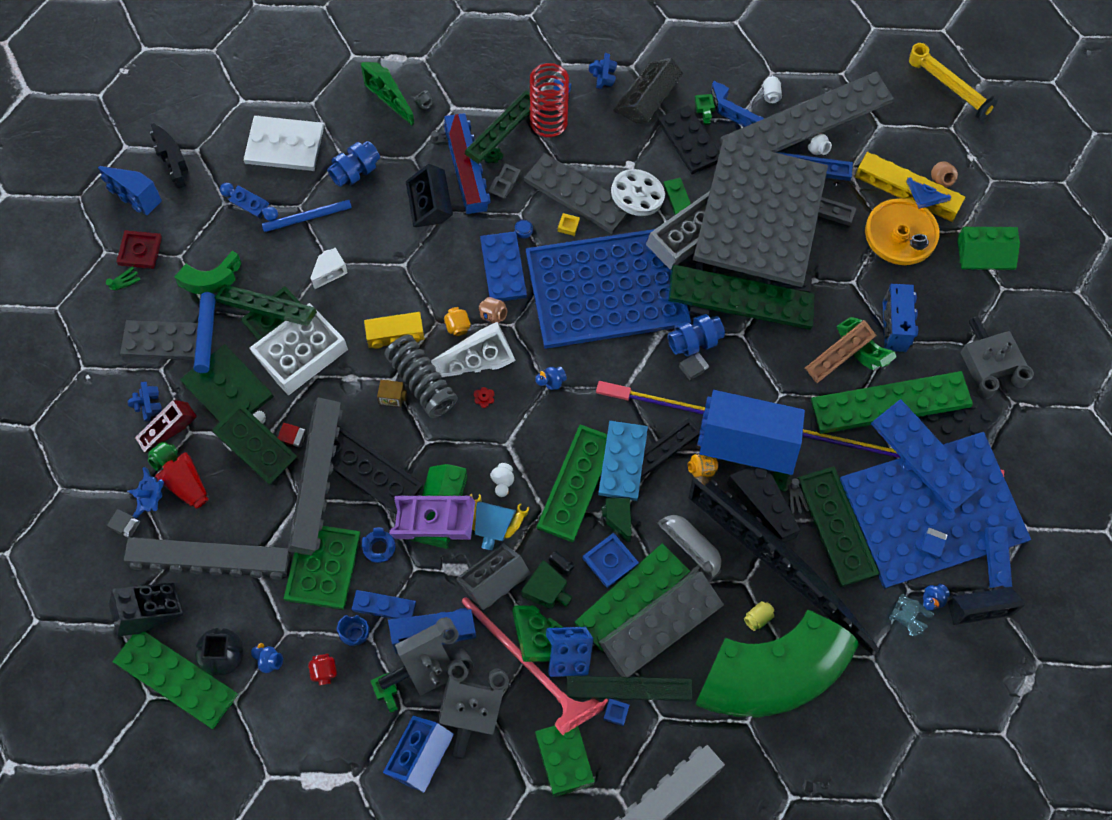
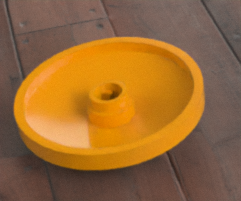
M890 199L880 203L872 210L866 222L865 235L871 249L882 259L898 265H912L925 260L932 254L939 240V226L934 215L926 207L919 209L915 201L908 199ZM913 235H926L929 245L923 250L914 249L910 246V240Z

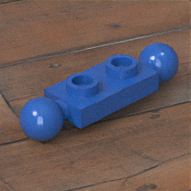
M223 183L220 186V193L224 197H230L229 201L258 218H261L264 214L265 219L268 221L277 219V209L268 207L269 203L239 185H237L235 190L230 183Z

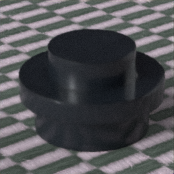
M923 234L913 235L910 240V246L916 250H923L929 245L927 236Z

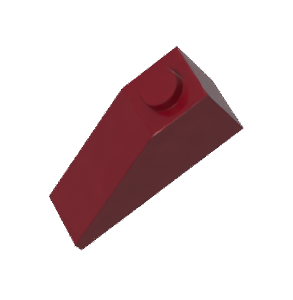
M173 400L135 439L142 450L147 453L159 443L165 442L184 430L197 416L188 402Z

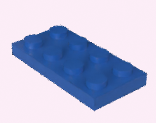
M516 231L480 236L489 297L501 301L527 298Z

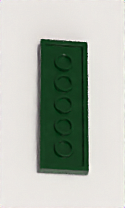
M835 467L798 477L799 486L840 588L878 576V569Z

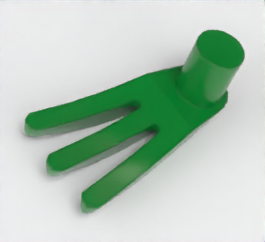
M130 267L114 280L107 279L106 285L111 290H119L138 282L140 277L131 280L138 272L135 271L129 275L134 270V267Z

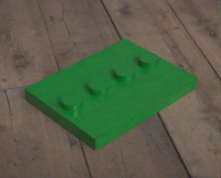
M323 526L322 530L318 532L317 538H320L318 550H315L311 556L294 553L284 601L345 610L361 532Z

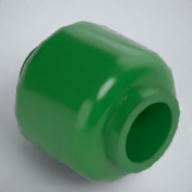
M161 442L149 451L148 463L153 469L162 471L164 470L162 466L170 460L173 462L177 460L178 450L171 443Z

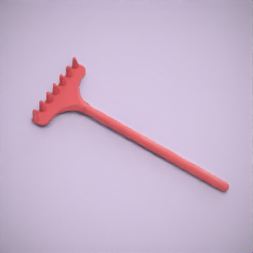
M464 597L462 599V604L468 610L471 609L472 614L562 704L563 715L555 722L556 728L562 735L604 710L608 699H605L603 702H599L596 699L579 702L569 698L533 662H523L521 650L469 598Z

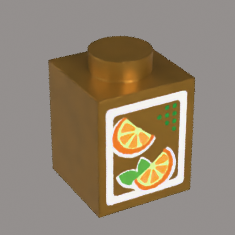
M380 379L377 395L379 405L402 407L403 401H406L407 390L404 388L403 382Z

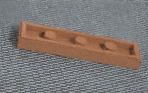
M863 320L807 365L805 369L813 380L818 383L877 335L868 323Z

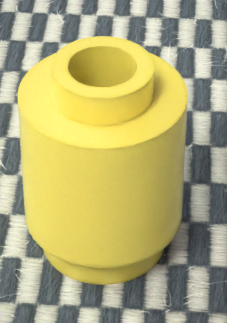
M761 601L746 613L744 621L753 631L761 629L774 618L773 612L775 610L770 603Z

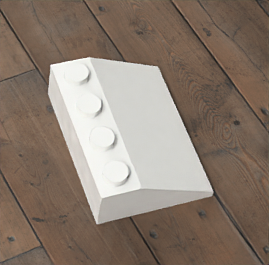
M317 311L308 326L285 321L251 346L250 350L276 383L289 396L345 353L348 348L345 339Z

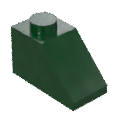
M630 498L606 499L605 505H602V517H606V524L626 542H631Z

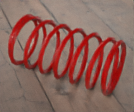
M555 63L541 64L533 69L530 74V125L537 134L544 137L557 136L565 131L568 125L569 75L562 66ZM545 66H554V67L559 68V69H556V68H545V69L539 70V71L535 74V72H536L538 69H540V68H542V67H545ZM545 71L559 72L565 79L563 80L555 75H546L534 82L535 78ZM554 78L560 80L564 86L554 82L543 83L537 87L536 84L543 79ZM546 85H554L561 88L558 91L554 89L539 90ZM546 99H554L555 101H546ZM557 110L559 111V113L555 115H545L539 111ZM536 113L546 118H555L561 115L563 117L558 121L547 122L539 119ZM535 119L547 125L558 124L562 121L563 123L557 128L549 129L540 126ZM535 126L543 131H560L554 134H544L539 132Z

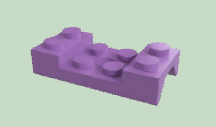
M395 496L397 516L395 526L389 533L393 538L450 537L451 539L471 540L475 500L471 496ZM435 512L434 519L428 521L427 515Z

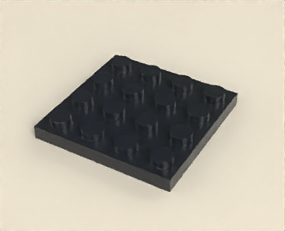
M939 369L933 376L947 373H945L942 369ZM969 392L973 402L971 408L919 416L918 418L942 444H946L981 432L986 433L1000 416Z

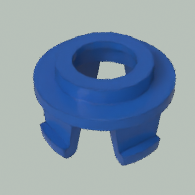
M376 527L373 529V532L362 538L363 553L372 562H385L395 552L394 538L388 532H385L384 528ZM377 541H382L387 546L383 554L372 551V546Z

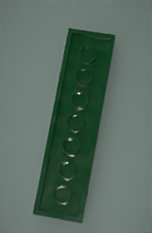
M673 265L671 268L668 301L809 330L813 327L815 297L813 293Z

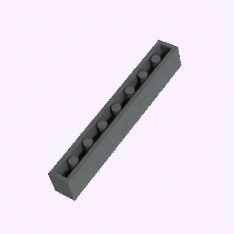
M318 397L314 403L287 551L311 556L315 550L319 549L320 538L317 537L318 532L322 530L324 522L321 519V514L325 512L327 505L324 497L330 487V482H327V479L333 470V464L330 462L331 457H334L336 452L334 439H337L339 434L337 421H340L342 417L341 402Z
M128 538L124 562L133 570L149 568L152 571H162V569H170L171 572L181 573L182 570H186L193 574L210 572L212 575H222V573H230L231 576L241 577L242 574H246L253 578L270 576L272 579H282V577H288L292 554L290 551H287L288 548Z

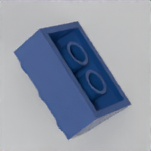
M412 716L383 773L413 789L425 792L454 734L436 722Z

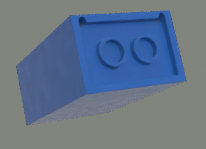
M713 390L712 396L707 397L697 443V446L701 447L699 454L793 475L802 444L805 410Z

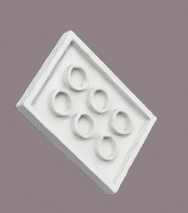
M254 116L244 155V163L315 171L324 125L320 122Z

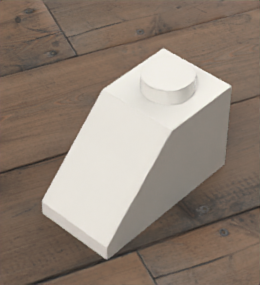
M336 248L326 250L318 256L311 275L314 289L347 274L346 265Z

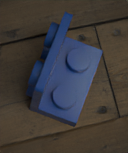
M547 628L546 637L552 645L549 676L588 675L594 638L587 628Z

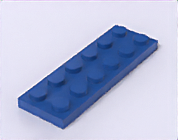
M901 399L871 423L876 431L950 512H953L981 488V485Z

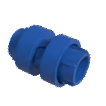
M366 141L363 144L356 142L348 148L347 156L344 153H340L332 158L333 165L327 171L337 186L341 187L345 183L351 186L360 180L359 173L362 172L364 175H367L376 169L375 163L380 159V155L371 142Z
M703 314L693 319V325L688 321L676 324L675 331L668 333V342L675 355L683 353L688 357L698 353L699 346H702L705 350L717 346L718 339L724 338L725 330L718 316L710 318L707 314Z

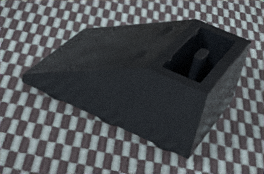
M174 583L117 588L111 591L109 608L117 637L140 634L183 615Z

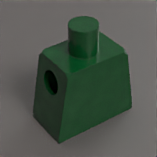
M544 560L522 590L523 598L548 609H552L556 602L567 607L573 598L564 592L567 587V581Z

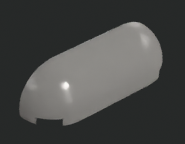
M669 515L658 522V525L712 578L719 572L721 556L718 550L689 521L678 515Z

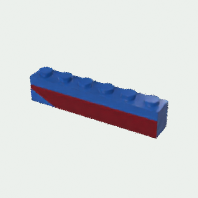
M465 113L445 116L444 129L466 214L487 211L488 204H490V195L485 191L487 186L485 178H482L481 175L483 174L481 163L477 164L464 154L465 150L475 141L474 135L470 133V120H467Z

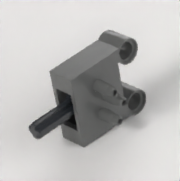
M979 317L970 319L969 324L978 341L965 344L960 353L978 387V395L984 399L991 398L999 388L997 378L1013 374L1011 382L1015 387H1026L1033 378L1034 372L1027 365L1011 332L1007 331L989 337Z
M443 617L435 625L396 644L395 647L404 666L379 678L378 682L381 688L386 689L410 676L421 696L447 682L449 675L447 666L453 660L462 661L469 674L473 670L474 664L468 652L463 648H458L448 658L442 646V643L452 644L458 639L459 633L453 621L448 617ZM461 666L454 667L452 674L455 676L460 675L463 668Z
M453 660L447 666L449 675L438 721L439 724L458 727L452 754L457 758H464L471 730L493 735L503 691L508 686L509 679L503 670L493 669L488 674V682L491 687L464 682L463 680L467 677L468 670L462 661ZM456 666H461L463 668L462 673L458 676L453 675L452 669ZM497 675L503 676V681L500 684L493 683V679Z

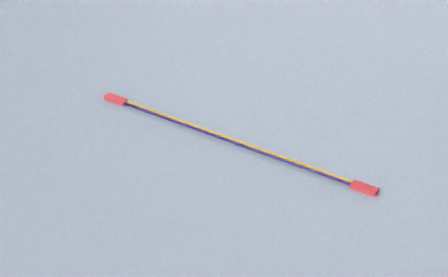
M598 381L596 389L597 394L628 400L632 398L703 414L705 411V407L633 392L630 387ZM803 429V437L901 458L894 449Z

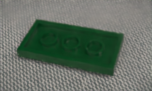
M241 403L212 430L224 444L269 485L297 458L283 442Z

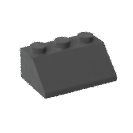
M503 543L457 577L456 580L473 602L484 610L493 605L494 601L506 595L518 583L523 582L531 573L522 557Z

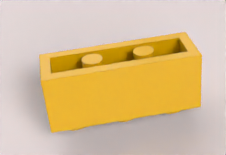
M420 312L364 320L369 348H382L405 335H412L416 342L425 340Z

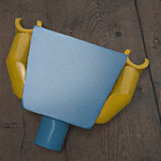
M479 494V498L475 500L472 530L475 531V535L483 536L481 548L493 550L495 540L503 541L505 538H510L519 529L524 517L528 515L529 507H527L526 511H521V504H519L516 511L483 503Z

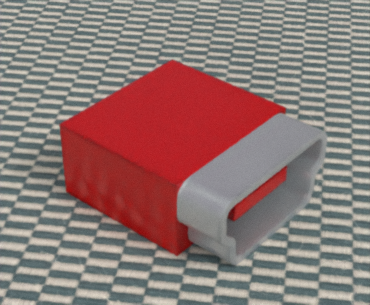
M283 423L277 438L286 446L293 448L295 446L301 447L306 435V429Z

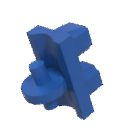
M608 53L604 54L603 60H595L588 68L593 77H597L596 88L599 89L603 85L612 87L615 83L616 76L608 74V72H615L617 62L610 60V54Z
M141 382V389H139L140 397H138V393H133V398L128 400V406L134 408L135 412H140V407H142L145 422L150 421L151 416H157L162 411L160 402L150 403V399H158L159 397L158 386H147V382Z

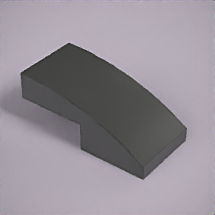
M505 163L499 176L495 177L488 192L505 199L520 177L521 170Z

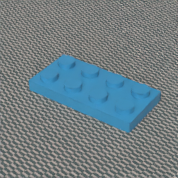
M609 421L598 495L613 498H630L633 501L638 500L648 426Z

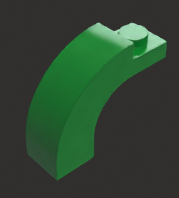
M231 251L224 261L213 270L199 271L185 264L174 278L178 286L188 292L195 294L205 292L217 293L224 284L230 286L236 281L234 272L240 268L241 260L236 252Z
M849 317L836 327L841 338L860 324L862 319ZM873 340L853 354L860 363L871 370H875L879 366L885 367L897 358L895 351L882 348Z

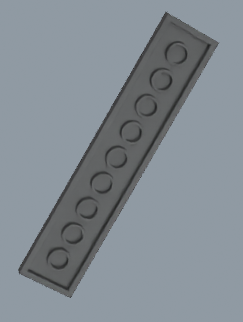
M876 71L722 136L720 141L722 143L723 140L777 152L893 102L894 98Z

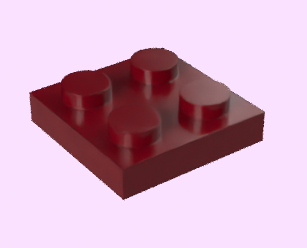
M124 230L116 261L118 266L154 269L162 240L161 234Z

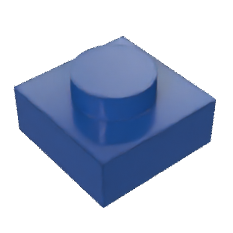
M609 699L604 720L624 726L629 704Z

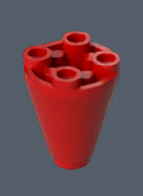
M187 452L181 454L175 462L170 460L162 466L164 470L155 475L158 481L160 479L164 481V487L191 507L194 506L195 509L200 508L209 500L193 461Z

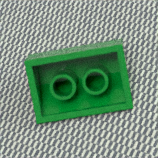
M1018 227L962 228L957 237L961 269L1016 270L1020 246Z

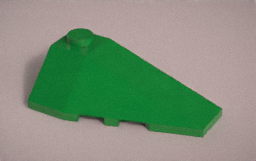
M362 62L361 70L364 85L409 124L413 125V112L392 78L390 71L376 62Z

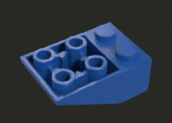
M103 166L98 167L101 173L100 177L107 184L105 187L112 194H118L123 202L132 204V207L137 212H143L145 215H148L162 202L154 182L142 173Z

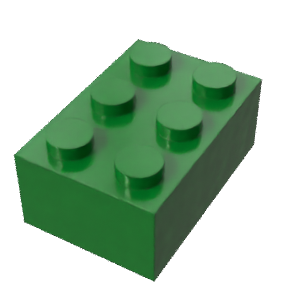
M556 726L535 731V737L553 798L594 786L595 781L578 726L564 735L559 732Z

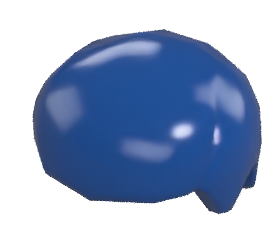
M345 615L338 621L337 632L344 644L357 646L363 644L368 639L370 628L367 621L359 615L354 617Z

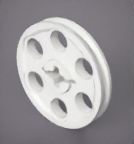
M638 169L620 172L615 177L611 187V195L614 202L625 212L636 216H648L656 213L665 198V191L660 181L652 174ZM627 177H633L635 181H630ZM649 181L652 183V186H648L644 182ZM617 186H623L625 190H620ZM651 195H656L659 199H653ZM628 199L631 201V204H627L623 200ZM640 204H646L649 208L645 209Z

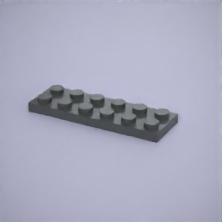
M545 153L524 177V182L610 234L615 232L629 214L614 202L611 192Z

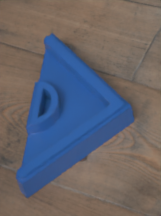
M911 177L907 178L906 182L919 209L950 201L951 196L949 194H942L931 186L915 182Z

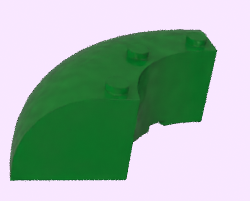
M810 610L806 611L799 624L791 632L771 642L746 644L725 638L695 705L712 712L736 717H765L791 711L818 697L837 680L850 663L858 647V641L842 626Z

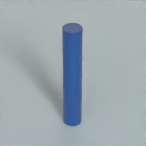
M210 292L202 293L200 297L194 370L198 373H207L210 368L216 301L215 295Z

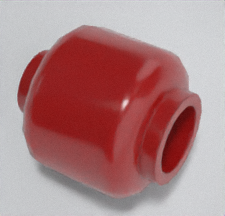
M329 654L313 656V660L308 663L310 679L313 682L318 681L319 685L331 683V679L337 676L335 659L329 657Z

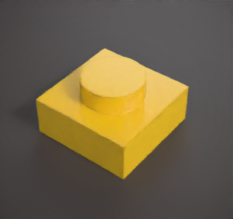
M563 213L557 232L575 236L580 217Z

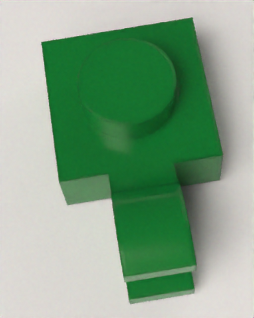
M695 95L694 100L697 113L703 114L704 125H710V119H712L711 112L715 111L713 95Z
M386 673L370 681L378 701L385 699L389 712L392 713L398 710L392 696L398 693L395 684L382 689L378 682L379 678L389 674Z

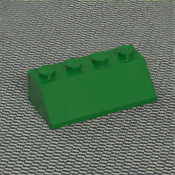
M450 464L430 467L421 496H462L468 477L467 468ZM435 512L427 515L428 521L434 519ZM414 537V539L409 540L447 549L450 537Z

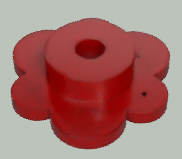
M486 387L474 391L475 404H480L482 408L488 407L489 404L494 402V391L491 389L487 390Z

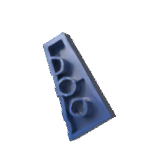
M460 608L453 612H440L437 614L388 620L395 653L398 654L395 647L396 644L435 625L443 617L450 618L458 630L459 636L455 642L476 638L471 609Z

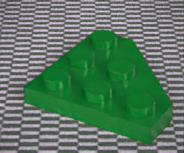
M533 605L514 606L512 609L523 662L550 661L552 645L546 637L547 628H563V626L552 618L547 619L539 613L540 610Z

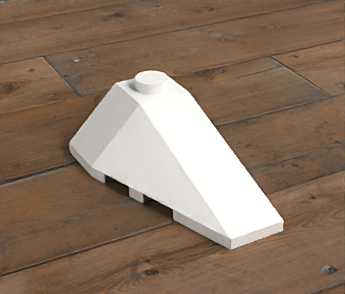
M495 322L431 360V363L436 367V372H439L441 377H447L471 371L481 372V370L499 369L516 360L498 322Z

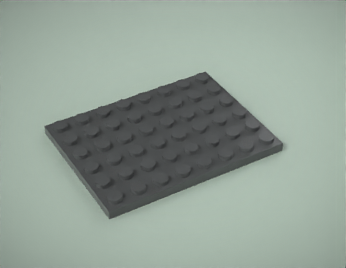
M723 140L693 260L803 287L828 165Z

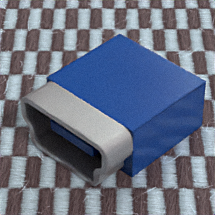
M928 528L919 551L935 558H940L946 543L947 534Z

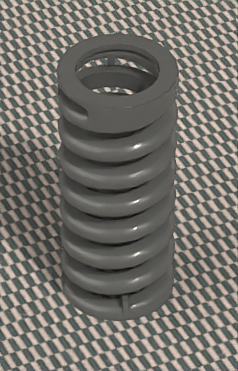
M402 336L388 346L385 351V357L392 363L393 368L398 371L404 383L409 385L410 391L414 393L417 400H420L421 406L429 417H439L456 404L458 397L450 387L446 388L447 382L445 380H440L441 374L435 372L436 367L430 364L428 357H424V351L418 349L419 344L413 336ZM409 341L408 344L401 348L400 344ZM397 347L401 348L397 353L393 354ZM448 399H451V401L447 405L443 406L442 403H444ZM442 404V408L436 409L437 406Z

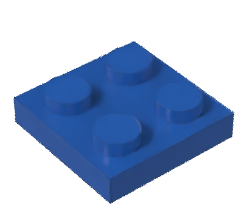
M614 533L582 556V559L607 589L639 564Z

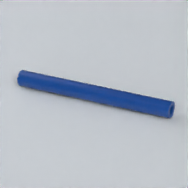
M345 200L262 223L264 232L352 207L350 200Z

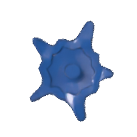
M146 467L143 468L144 477L139 482L138 488L127 491L133 494L134 497H137V509L133 514L134 518H138L144 511L158 510V501L162 498L161 489L164 481L160 479L157 482L154 477H151Z

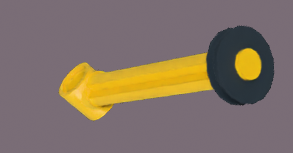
M917 43L912 47L909 57V63L912 66L925 68L977 109L976 118L980 117V121L992 112L998 99L994 100V96L986 99L933 58L926 44Z

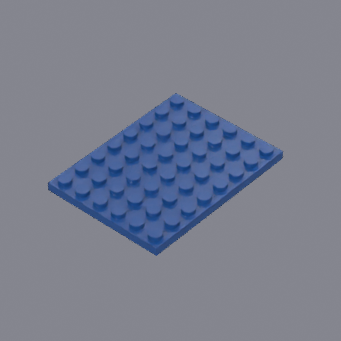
M655 229L525 248L544 349L674 329L676 324L685 321L691 324L687 305L668 301L671 270L646 245L650 233Z
M984 432L943 444L981 485L979 490L953 512L948 510L902 458L840 477L844 491L878 569V576L884 589L986 556L985 528L1007 527L1009 548L1031 540ZM928 528L947 534L946 543L940 558H935L919 551Z

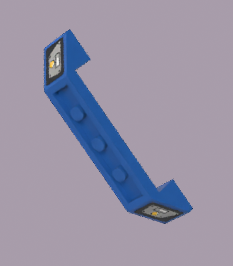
M715 81L712 83L710 94L713 95L714 105L718 114L744 127L765 119L735 105L731 101H727L729 88Z

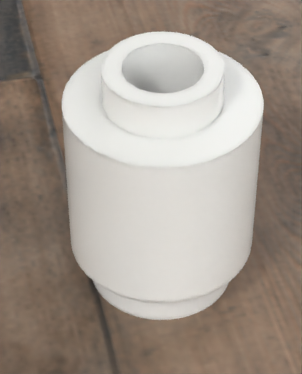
M768 77L763 85L764 99L769 103H776L782 98L781 82L777 77Z

